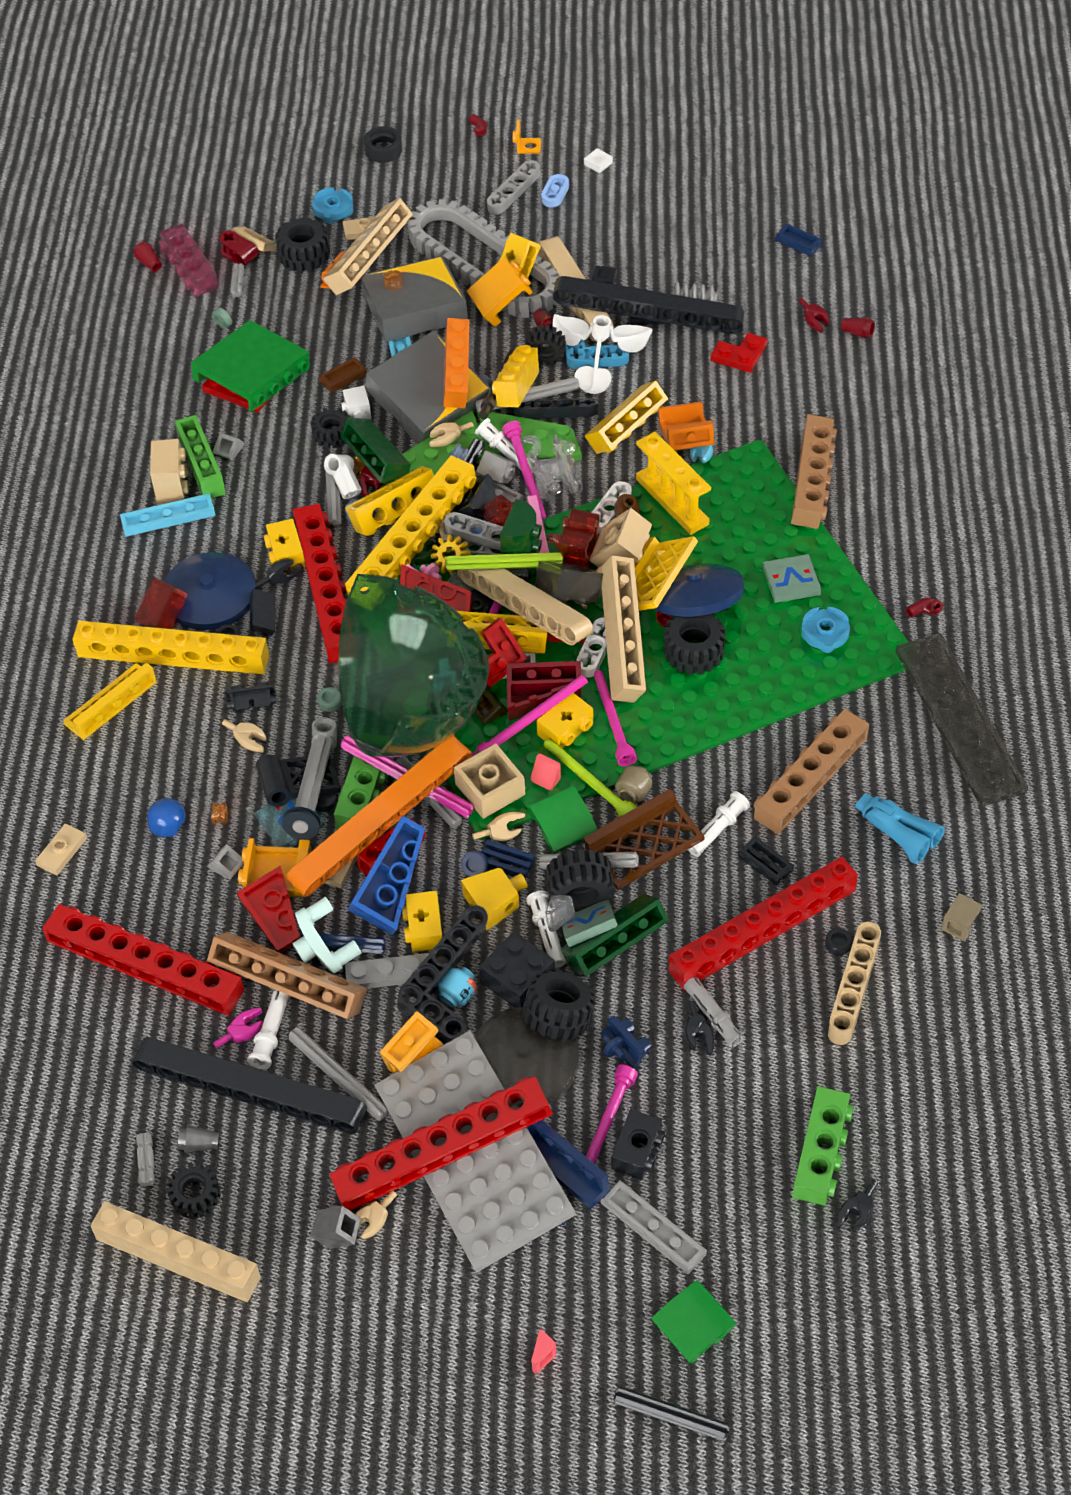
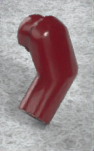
M472 114L469 118V123L475 126L473 127L475 135L482 137L487 133L488 123L477 115Z
M925 597L906 607V613L911 618L920 613L937 615L943 610V603L940 600Z

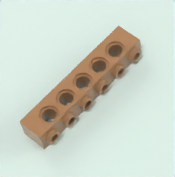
M807 414L803 430L791 524L818 529L820 520H825L827 507L823 505L828 502L829 491L825 489H829L831 475L827 474V472L831 473L833 459H829V457H833L835 444L831 442H835L837 429L833 428L834 419Z
M846 709L838 716L835 715L824 732L820 731L816 735L810 747L806 746L801 751L796 762H791L786 767L780 779L776 778L771 783L767 793L760 795L754 803V819L779 835L864 743L868 736L869 723Z
M230 932L214 936L207 958L209 963L346 1019L360 1013L367 988Z

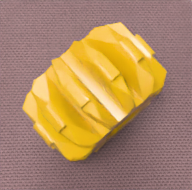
M447 535V542L443 538H439L438 541L441 546H432L438 552L431 554V558L438 559L434 564L441 567V573L445 574L448 571L445 566L446 554H450V550L456 553L454 556L471 555L470 551H464L469 545L467 542L461 543V537L457 536L453 541L452 535ZM449 570L451 575H455V570Z

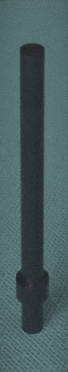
M513 351L507 353L499 372L502 371L504 364L507 363ZM492 387L488 396L481 403V411L479 413L481 419H487L489 413L494 410L496 405V394H493Z

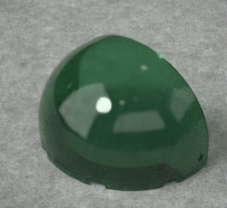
M357 574L343 613L338 654L341 701L350 734L358 748L368 756L403 757L430 750L457 733L475 712L487 686L486 683L489 675V662L485 648L473 628L469 630L461 621L463 617L450 605L432 593L417 586H414V589L399 584L400 580L391 577ZM368 587L366 591H360L361 588Z

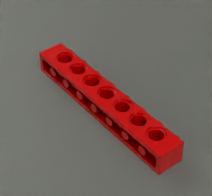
M320 504L294 508L295 525L303 551L305 567L328 662L330 664L357 658L356 648L360 647L357 633H352V630L355 629L353 615L348 616L347 613L351 612L349 599L343 597V594H346L344 580L339 581L338 578L342 577L340 564L334 562V560L338 559L335 546H330V543L333 542L331 529H326V526L329 525L327 512L322 513Z
M841 856L670 954L669 973L684 991V984L693 977H697L699 981L705 979L855 892L858 874Z
M58 904L42 928L49 943L227 1016L231 1014L245 991L241 977L234 972L224 971L212 963L194 959L187 952L180 953L172 950L164 943L159 942L157 944L152 942L142 934L130 933L120 925L105 923L95 915L88 916L83 914L73 906L66 907Z
M536 1077L523 1078L517 1081L513 1087L495 1091L489 1098L481 1102L470 1103L464 1110L454 1115H445L431 1126H423L416 1129L410 1136L392 1140L386 1147L378 1151H369L361 1159L351 1164H342L329 1175L341 1204L349 1211H352L553 1115ZM517 1101L524 1102L518 1109L511 1108ZM490 1114H498L497 1118L493 1121H486ZM472 1126L469 1132L460 1133L463 1127ZM439 1138H446L444 1144L440 1146L435 1145ZM421 1150L417 1157L409 1158L412 1151ZM395 1162L390 1170H383L387 1163ZM369 1174L366 1181L357 1183L360 1176Z

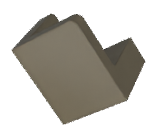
M959 893L944 916L941 930L965 942L970 935L972 923L982 909V905Z

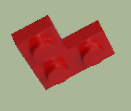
M747 332L740 346L718 341L711 353L710 361L751 373L767 346L768 338Z
M502 618L496 619L480 632L492 653L475 665L474 668L487 687H491L507 675V664L522 663L527 659Z

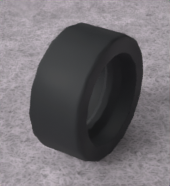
M388 126L370 129L364 136L365 155L370 160L379 163L391 162L397 159L402 153L401 134L398 130ZM379 142H390V143H392L391 145H389V146H387V147H377V146H374L375 144H377V143H379Z

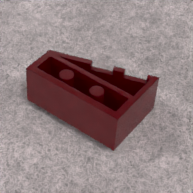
M581 661L507 664L508 720L526 715L581 676ZM582 687L574 692L578 697H582Z

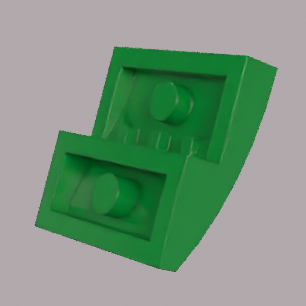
M574 786L529 806V812L540 827L542 837L553 854L583 841L584 837L598 830L587 806Z
M696 1280L681 1291L651 1318L691 1364L713 1343L717 1345L737 1325L734 1319L699 1280Z

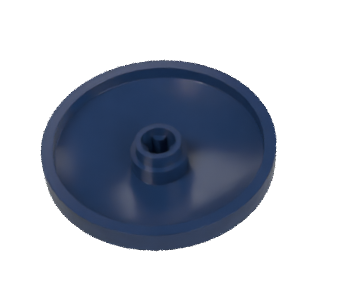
M221 552L201 553L184 559L170 570L162 585L163 603L167 613L177 623L196 630H214L226 624H233L247 614L250 610V593L253 588L256 589V581L250 567L238 557Z
M706 563L683 566L659 606L654 609L664 614L682 617L702 616L719 612L734 605L741 599L744 594L743 577L737 570L719 564Z

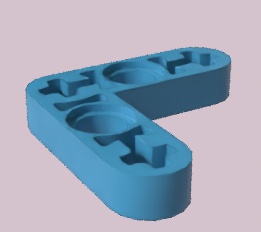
M582 339L578 345H565L567 365L572 369H579L583 366L594 368L595 358L593 356L596 354L597 346L585 347V342ZM618 345L601 346L600 355L603 358L599 359L598 368L624 366L629 362V352L621 350ZM578 353V359H574V354Z

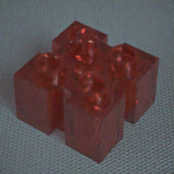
M572 508L569 517L564 518L562 534L548 533L547 542L555 543V548H558L557 553L562 555L563 561L562 566L559 567V574L587 579L592 566L589 559L599 537V514Z

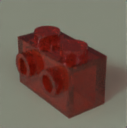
M153 578L135 615L134 621L145 627L172 629L188 594L173 585Z

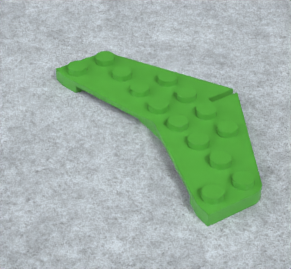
M473 410L452 422L458 426L472 422L474 426L461 431V437L452 444L443 447H430L429 442L436 438L429 437L402 454L411 464L409 473L424 466L432 469L434 475L447 461L450 452L457 443L461 444V448L468 449L474 438L482 439L485 444L476 463L481 461L485 451L496 453L504 458L506 456L497 448L489 447V443L481 435L475 434L476 429L485 419H481L479 417L480 412L477 411L479 424H477ZM496 412L489 413L487 417L491 420L490 423L499 431H503L502 427L506 423L519 421L522 428L520 439L526 457L558 458L559 462L582 460V453L574 430L569 426Z

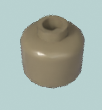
M630 766L626 767L620 775L615 789L622 801L640 803L646 798L653 781L645 768Z

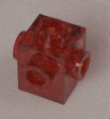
M500 494L484 506L485 520L503 527L514 502Z

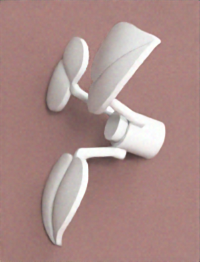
M556 314L553 317V326L557 328L556 332L561 330L562 335H565L566 345L575 346L579 344L580 340H586L591 332L597 341L594 368L590 366L580 367L574 376L579 381V388L590 394L602 393L611 383L610 372L607 369L598 368L601 342L605 341L609 334L613 342H618V347L621 350L638 352L646 346L652 333V328L636 325H621L613 329L610 318L605 315L596 316L593 323L590 324V328L584 320L579 318L563 317Z

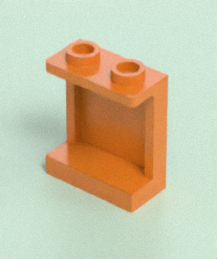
M702 402L660 407L658 409L659 428L666 443L673 450L714 445L712 420L706 421Z

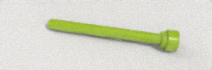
M551 739L544 741L546 749L616 808L618 817L637 808L631 801H622Z

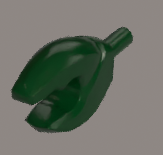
M427 541L424 544L422 551L417 553L411 560L410 566L413 564L418 566L437 560L431 558V554L438 552L436 550L430 551L434 541Z

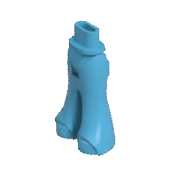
M866 793L855 805V808L862 812L864 818L895 840L904 850L910 862L914 864L920 863L926 856L929 848H934L945 833L944 826L915 816L900 808L893 801L881 799L879 796L873 798Z

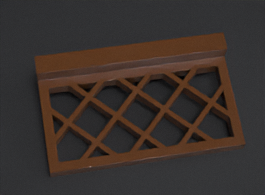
M668 789L584 837L585 850H594V852L602 853L605 850L636 852L637 855L651 857L650 862L646 865L638 864L637 867L625 868L630 869L629 874L620 880L614 874L616 868H611L613 884L619 890L704 841L705 838L676 801V795L673 791ZM676 811L680 816L679 822L665 821L666 815ZM649 825L659 826L657 835L643 833L644 828ZM663 827L677 829L675 838L661 836ZM681 830L692 831L695 835L689 840L679 839ZM628 837L636 838L635 848L621 846L623 840ZM641 839L655 841L653 850L640 849ZM659 842L673 844L672 850L667 853L657 851Z

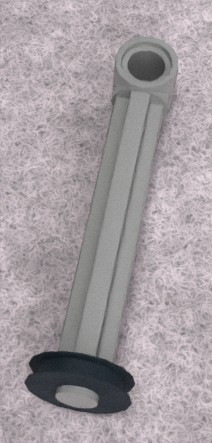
M327 717L318 718L312 723V745L296 805L288 809L282 819L283 830L291 837L300 840L315 837L319 833L321 825L320 817L316 814L315 809L330 751L337 746L336 722Z

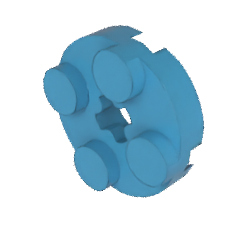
M329 187L317 192L314 195V201H312L314 214L318 218L323 219L327 224H332L337 220L352 215L353 198L347 190L340 188L341 191H334V187Z
M819 607L813 608L803 617L802 638L809 645L821 649L825 653H830L835 648L842 646L849 638V619L844 612L837 608L827 607V610H819ZM821 626L824 628L829 626L830 630H822Z

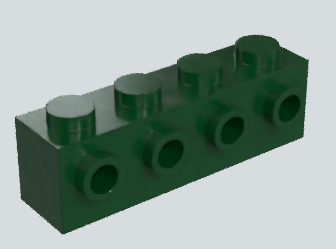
M347 417L340 437L380 483L387 485L409 473L411 464L370 419Z
M644 893L614 913L618 924L616 928L572 947H569L568 944L562 947L561 951L571 971L587 977L667 923L669 918L660 899Z

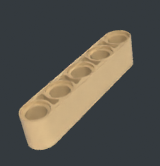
M864 922L857 928L831 1013L828 1037L832 1043L837 1045L847 1044L853 1036L875 962L881 930L873 922ZM851 981H856L859 984H853ZM847 1003V1004H851L852 1006H851V1007H847V1006H845V1005H843V1004ZM837 1026H843L846 1029H838Z

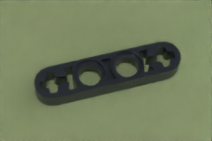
M593 398L531 400L521 403L519 407H512V416L528 419L590 417L597 415L599 412L598 400Z

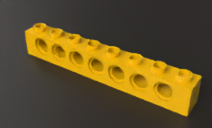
M452 455L448 458L345 583L348 598L370 609L383 599L385 592L396 583L398 576L401 574V564L405 566L407 564L410 565L414 556L422 551L427 540L435 535L445 517L451 513L456 505L461 503L466 492L474 487L476 483L474 465Z
M78 621L73 636L77 655L82 658L135 663L147 662L148 664L265 675L269 660L266 638L88 621Z

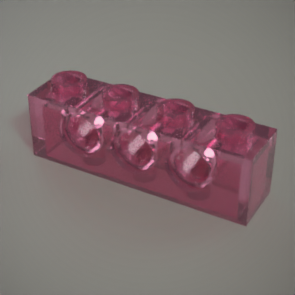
M183 223L160 231L161 241H159L161 251L167 253L169 263L175 265L179 278L183 277L187 290H191L195 297L219 288L216 272Z

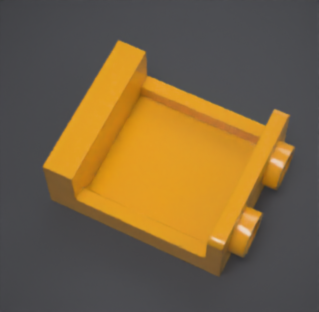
M503 257L467 290V293L483 317L494 327L502 322L497 313L522 291H526L529 295L533 293L529 287L531 284L529 279L524 274H520L522 271L521 267L514 260L510 262L506 257Z
M249 838L247 847H243L242 850L244 867L239 869L238 883L242 884L244 888L281 865L289 897H305L286 877L297 863L312 852L310 840H299L298 848L256 846L254 838Z
M418 1011L414 1013L379 1052L388 1070L393 1074L398 1071L402 1073L408 1065L443 1046V1043L435 1037L438 1033V1028Z

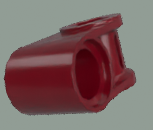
M227 230L220 234L219 240L222 244L221 255L233 263H242L245 267L259 255L256 245L236 232Z

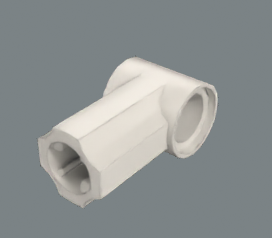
M328 455L324 461V468L328 474L333 475L343 499H350L359 495L362 489L353 472L354 461L351 456Z

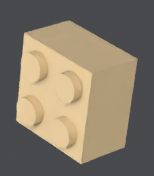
M179 439L151 441L150 475L158 505L185 499V494H189L188 480H185V477H189L188 463L184 464V461H186L185 449L180 448Z
M632 508L628 509L602 527L589 561L598 568L611 556L634 558V563H637L643 555L642 549L644 544L650 537L649 531L652 524Z
M497 744L454 767L455 785L467 800L474 805V808L483 819L525 795L524 776Z

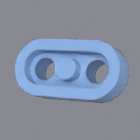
M556 174L549 178L541 193L543 205L553 208L562 203L569 189V179L567 176Z

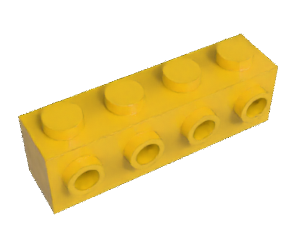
M521 345L516 347L512 355L509 356L507 363L504 364L502 371L499 372L497 379L493 381L492 385L493 394H496L497 407L520 406L539 373L537 348Z
M657 381L641 385L585 435V438L596 454L602 452L608 454L618 447L617 444L620 441L631 436L635 428L643 425L647 417L656 413L668 398Z

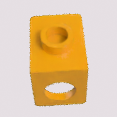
M518 119L517 129L513 130V143H517V154H539L541 151V139L521 138L520 119ZM534 143L536 147L530 149L526 148L525 145Z

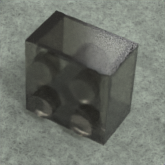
M539 561L535 587L562 603L574 600L576 604L588 605L589 602L599 601L603 574L581 565Z

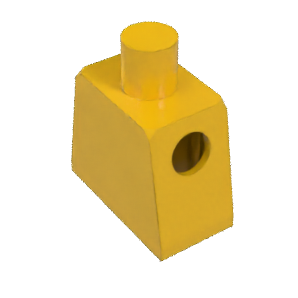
M501 868L461 880L462 894L469 905H478L487 911L486 930L492 928L519 908L518 892L528 887L522 874L508 879Z

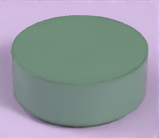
M218 307L212 312L213 319L221 328L227 329L232 325L231 317L223 308Z
M332 687L322 689L317 695L319 708L325 712H333L340 708L342 704L341 693Z

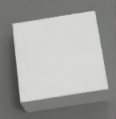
M598 148L584 158V165L598 173H601L613 163V156Z

